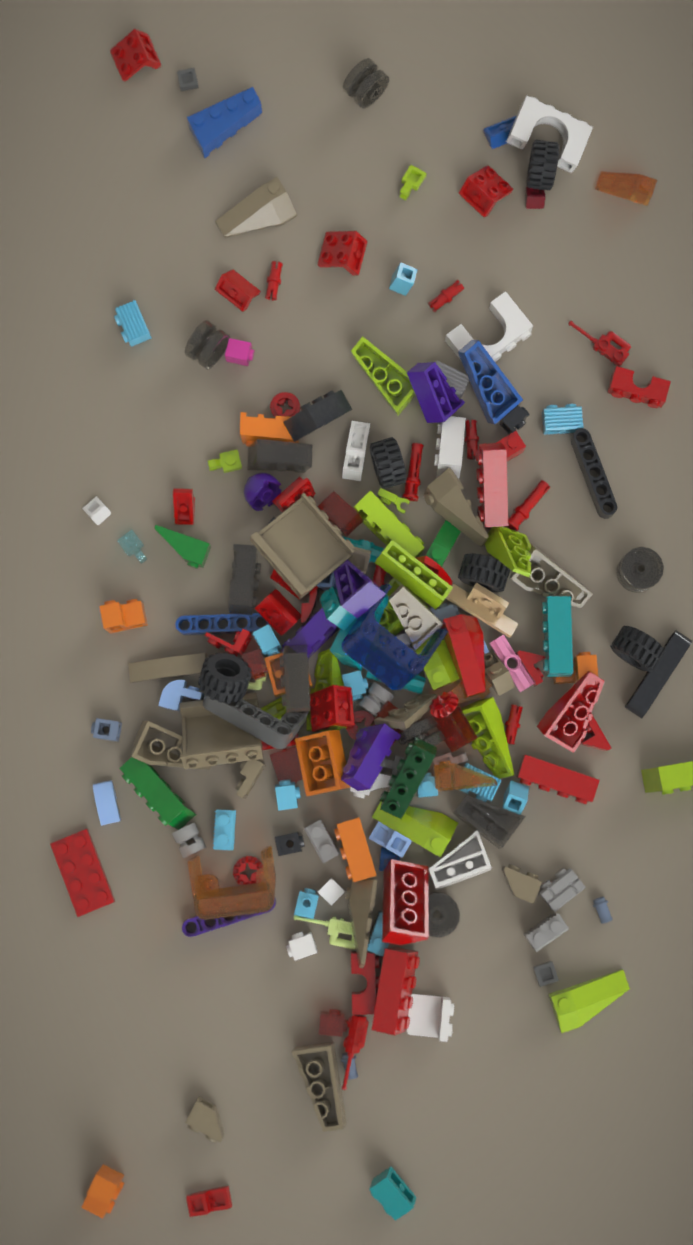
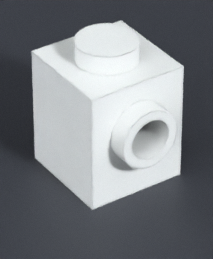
M303 932L291 935L292 939L288 941L289 945L286 946L289 957L293 956L294 961L318 952L312 932L304 935Z

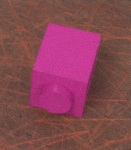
M229 338L225 353L226 362L248 366L249 361H253L255 352L252 349L251 343Z

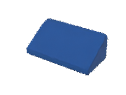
M516 116L483 129L492 149L507 144L506 141Z

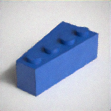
M251 87L188 116L189 128L204 158L208 157L215 148L218 149L223 145L222 143L226 139L232 138L237 134L236 132L240 128L247 126L261 115V101L254 88Z
M471 340L458 351L488 423L495 425L522 402L523 399L479 340Z

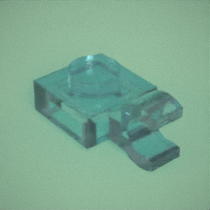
M130 530L117 540L129 557L134 554L141 564L147 560L140 550L144 545L133 530Z

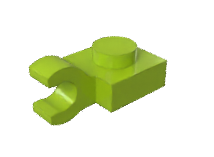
M410 165L402 178L401 183L405 185L402 187L399 197L406 201L412 189L418 191L427 173Z
M238 449L220 453V459L208 460L210 471L223 468L224 473L242 469Z
M380 488L377 494L382 503L389 506L390 503L396 505L397 510L402 514H405L406 511L401 509L400 505L402 503L410 504L409 500L400 498Z

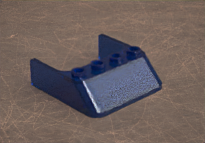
M388 583L381 585L379 588L387 594L392 586ZM383 596L368 612L362 614L357 619L342 642V650L390 689L400 690L423 670L448 630L445 628L437 629L420 655L376 621L375 611L385 596Z

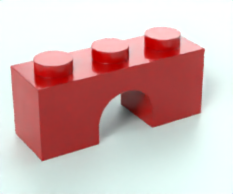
M615 367L607 393L616 398H628L634 403H646L651 408H661L664 405L671 381L653 376L648 383V387L639 388L633 382V370Z
M367 951L364 968H359L357 952H351V974H361L367 980V986L364 990L352 992V1015H374L377 999L376 989L379 987V976H375V968H379V956H375V953Z

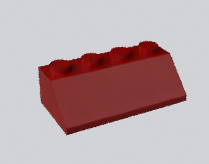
M391 859L383 870L382 942L405 945L427 940L429 938L428 866Z

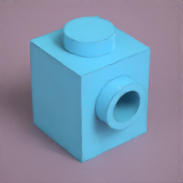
M400 262L392 275L389 289L406 296L414 285L418 269Z
M361 670L343 674L344 686L352 687L353 701L363 699V695L366 694V689H369L367 679L362 678Z
M426 773L417 790L418 798L438 796L436 776Z
M289 779L279 781V784L275 785L278 811L298 808L297 799L301 798L300 788L296 787L295 782H291Z
M510 780L504 793L502 809L521 815L528 801L529 786Z
M304 888V891H299L294 915L314 919L319 894H315L316 890Z

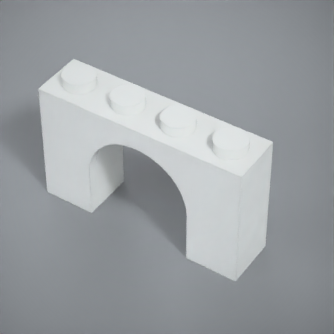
M526 96L506 142L523 150L535 126L540 124L552 125L560 132L563 139V147L557 166L572 173L578 166L593 127L585 121L573 118L568 113L556 110L551 105L539 102L534 97Z
M506 291L494 299L489 307L490 311L503 326L504 337L496 344L483 345L495 362L501 358L503 352L506 350L508 352L511 351L518 341L526 340L531 335L533 328L531 322ZM462 324L446 334L445 342L459 359L458 351L468 342L474 340Z

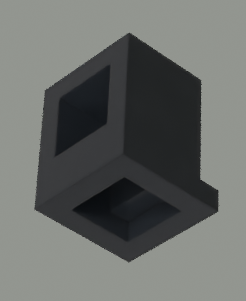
M517 405L500 420L499 425L508 434H511L516 429L520 430L526 424L525 420L529 416V412L524 407Z
M299 832L275 837L278 857L302 852V847H305L303 835L299 836ZM288 840L294 842L293 847H287L286 843Z

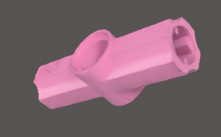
M504 635L489 643L497 657L509 670L519 692L534 684L522 665L520 657L516 655ZM507 660H515L517 663L516 668H509Z

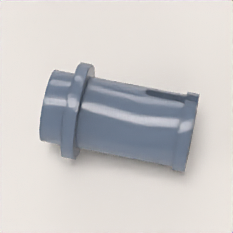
M604 897L594 899L593 907H596L601 924L612 921L613 918L607 906L608 900H605Z
M348 1052L343 1053L341 1058V1062L344 1063L345 1071L348 1061ZM355 1055L352 1057L348 1080L358 1077L355 1063L357 1058Z

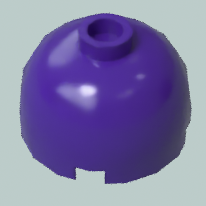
M268 473L255 474L249 477L243 491L245 500L255 511L264 510L262 507L267 504L269 507L273 505L272 501L281 493L279 487L282 485L275 477Z

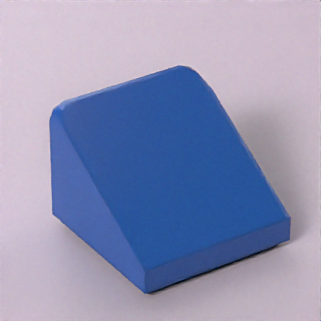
M381 847L379 871H383L391 859L400 861V856Z

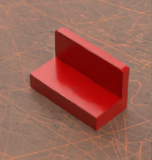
M233 269L222 274L215 287L218 293L242 312L247 310L252 298L258 296L261 292Z

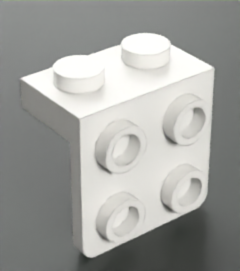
M411 994L413 1005L408 1012L410 1024L407 1033L415 1036L439 1038V1041L448 1042V1036H452V1024H449V1018L454 1014V1004L451 1003L450 998Z

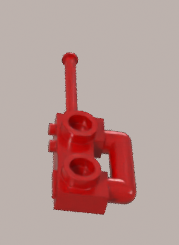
M569 321V326L571 325L595 344L593 346L595 351H598L601 356H605L618 367L629 356L628 351L631 349V345L613 331H609L606 335L602 334L599 339H596L574 324L573 321ZM612 340L613 342H615L617 345L621 347V349H617L614 346H612L610 344V341Z
M352 1015L348 1020L349 1034L343 1043L345 1052H348V1061L343 1086H341L342 1090L347 1089L346 1086L354 1053H360V1049L365 1045L369 1025L366 1016Z

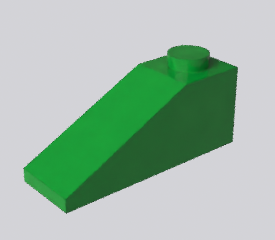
M445 520L426 556L442 567L461 531Z
M155 525L154 529L185 562H188L187 565L189 567L198 569L199 566L204 568L211 549L209 543Z

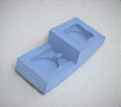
M112 780L93 784L94 797L101 825L119 822L121 817Z
M379 821L369 837L372 841L403 858L412 842L407 837Z

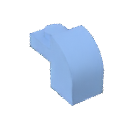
M175 680L167 684L163 689L158 706L180 711L179 703H182L183 697L202 700L204 694L199 692L200 688L189 686L186 689L187 681Z

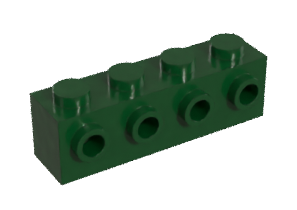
M415 737L413 743H408L404 752L406 753L405 758H400L396 766L398 770L396 775H391L387 784L389 785L388 790H383L379 801L382 802L380 810L402 819L436 756V746Z

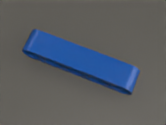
M259 613L180 616L176 620L175 626L183 635H205L206 632L210 634H236L238 631L241 632L242 629L253 633L260 629L257 626V621L263 617ZM221 620L228 621V626L225 629H220L218 626ZM239 620H247V626L245 628H239ZM184 621L190 622V627L187 630H181L180 628L181 623ZM202 621H209L207 629H200L199 625Z

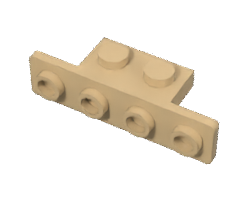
M478 583L475 584L470 593L455 584L452 585L453 589L446 597L447 600L509 638L512 636L518 623L503 614L509 602Z

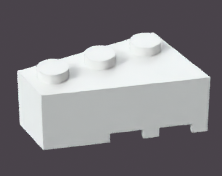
M450 416L445 422H438L437 434H440V438H437L436 450H439V453L435 454L434 466H437L436 478L445 470L451 468L459 479L466 418Z
M478 830L429 868L435 890L491 870L492 867Z

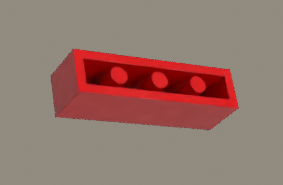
M528 755L522 756L516 778L520 779V783L531 786V783L539 785L538 789L549 792L550 789L557 791L558 796L567 799L568 796L575 797L576 802L584 805L587 802H593L600 781L599 779Z

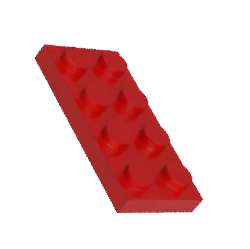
M88 829L50 843L77 917L115 902Z

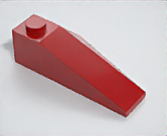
M464 614L443 619L441 631L466 696L469 697L485 692L484 634L478 619Z
M590 671L586 672L546 712L537 728L544 736L574 753L586 736L588 722L592 719L594 705L598 702L605 681Z

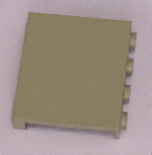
M305 493L302 494L297 502L257 533L256 531L250 536V542L300 599L333 573L346 560L351 558L355 552L353 544L341 536L340 529L336 525L332 526L328 521L329 517L323 510L319 511L315 506L316 502L311 496L307 497Z
M249 693L243 696V700L259 708L257 693ZM204 700L179 703L182 716L183 754H181L184 769L263 759L262 740L205 709L203 706Z

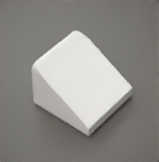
M97 496L82 508L97 525L111 515L109 509Z
M332 877L318 890V893L330 905L345 892Z

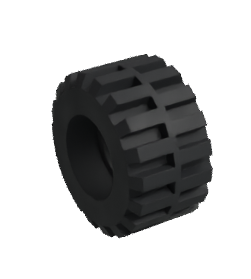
M535 140L533 142L527 172L528 188L549 191L552 189L558 165V142Z
M394 437L371 443L370 454L380 486L386 489L406 483L407 475L403 457Z
M469 553L464 555L458 579L472 587L478 583L491 592H502L505 589L510 569L496 558Z
M623 626L610 646L613 652L622 660L646 672H652L665 653L664 648L657 640L631 626Z
M220 652L215 653V655L211 654L203 662L198 685L200 690L204 692L203 694L209 696L213 701L235 703L246 694L252 674L251 668L248 667L247 662H244L242 658L236 657L234 654L231 655L225 652L223 654Z

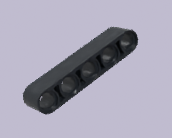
M580 428L572 436L571 445L598 515L603 519H609L617 511V503L591 434L587 429ZM576 436H583L585 442H579ZM583 453H589L592 459H585ZM590 470H595L598 473V477H592ZM596 488L604 489L605 494L599 495ZM603 505L610 506L611 512H605Z
M677 630L673 632L663 647L665 653L654 670L646 673L627 702L626 709L641 719L645 716L690 647L691 639Z

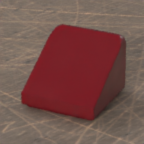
M526 186V208L543 209L545 205V190L528 188Z

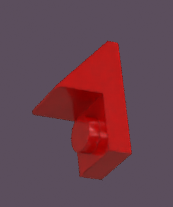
M174 488L175 524L194 525L195 497H193V489Z
M521 650L516 652V655L521 659L522 665L533 680L534 687L544 682L541 670L538 667L535 668L534 665L545 659L546 656Z
M592 716L586 728L587 734L591 733L592 737L586 739L580 745L603 751L612 749L595 718Z

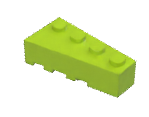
M362 336L351 350L352 356L396 415L399 416L415 396L407 371Z
M371 490L354 506V515L386 546L393 540L415 558L424 551V542L418 536L414 537L409 527L401 523L397 516Z
M693 761L641 770L645 793L661 791L662 795L674 793L673 789L679 788L680 792L692 790Z

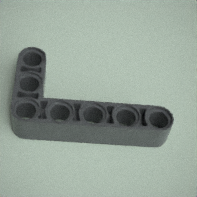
M205 696L203 706L208 711L277 749H284L304 726L309 713V707L305 703L296 702L279 720L243 699L235 703H219L217 700L213 701L209 696Z

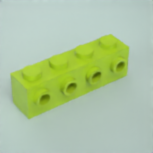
M391 540L375 561L378 566L435 610L453 589L451 585L393 540Z

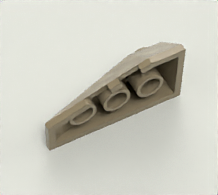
M278 177L256 189L216 220L215 223L226 238L244 234L250 230H262L268 226L283 225L295 218L297 214L285 188Z
M448 468L427 486L423 495L424 499L435 512L482 547L489 536L479 517L473 515L470 506L472 503L470 499H465L461 491L464 489L452 469Z
M532 544L529 551L531 554L529 559L531 562V575L527 577L513 572L510 577L523 589L545 597L571 596V605L580 609L593 595L591 591Z
M143 721L136 735L131 757L148 765L184 768L181 754H183L182 736L152 722ZM211 766L198 767L194 769L210 770Z
M378 880L352 882L351 888L347 887L345 899L349 900L348 908L359 968H364L369 941L368 932H370L372 922L371 913L375 903Z

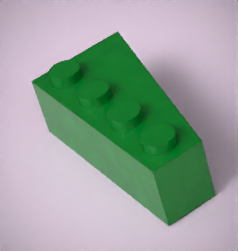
M131 757L119 768L124 773L122 775L123 779L128 784L132 783L136 787L133 790L139 797H145L147 800L146 805L153 812L156 810L159 813L158 819L165 826L168 824L179 830L196 815L192 809L190 810L183 805L185 803L183 799L171 791L170 785L164 779L159 778L160 775L151 765Z

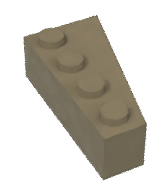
M334 1042L295 1047L291 1052L297 1062L298 1070L303 1077L306 1090L313 1102V1107L323 1132L343 1129L346 1125V1117Z

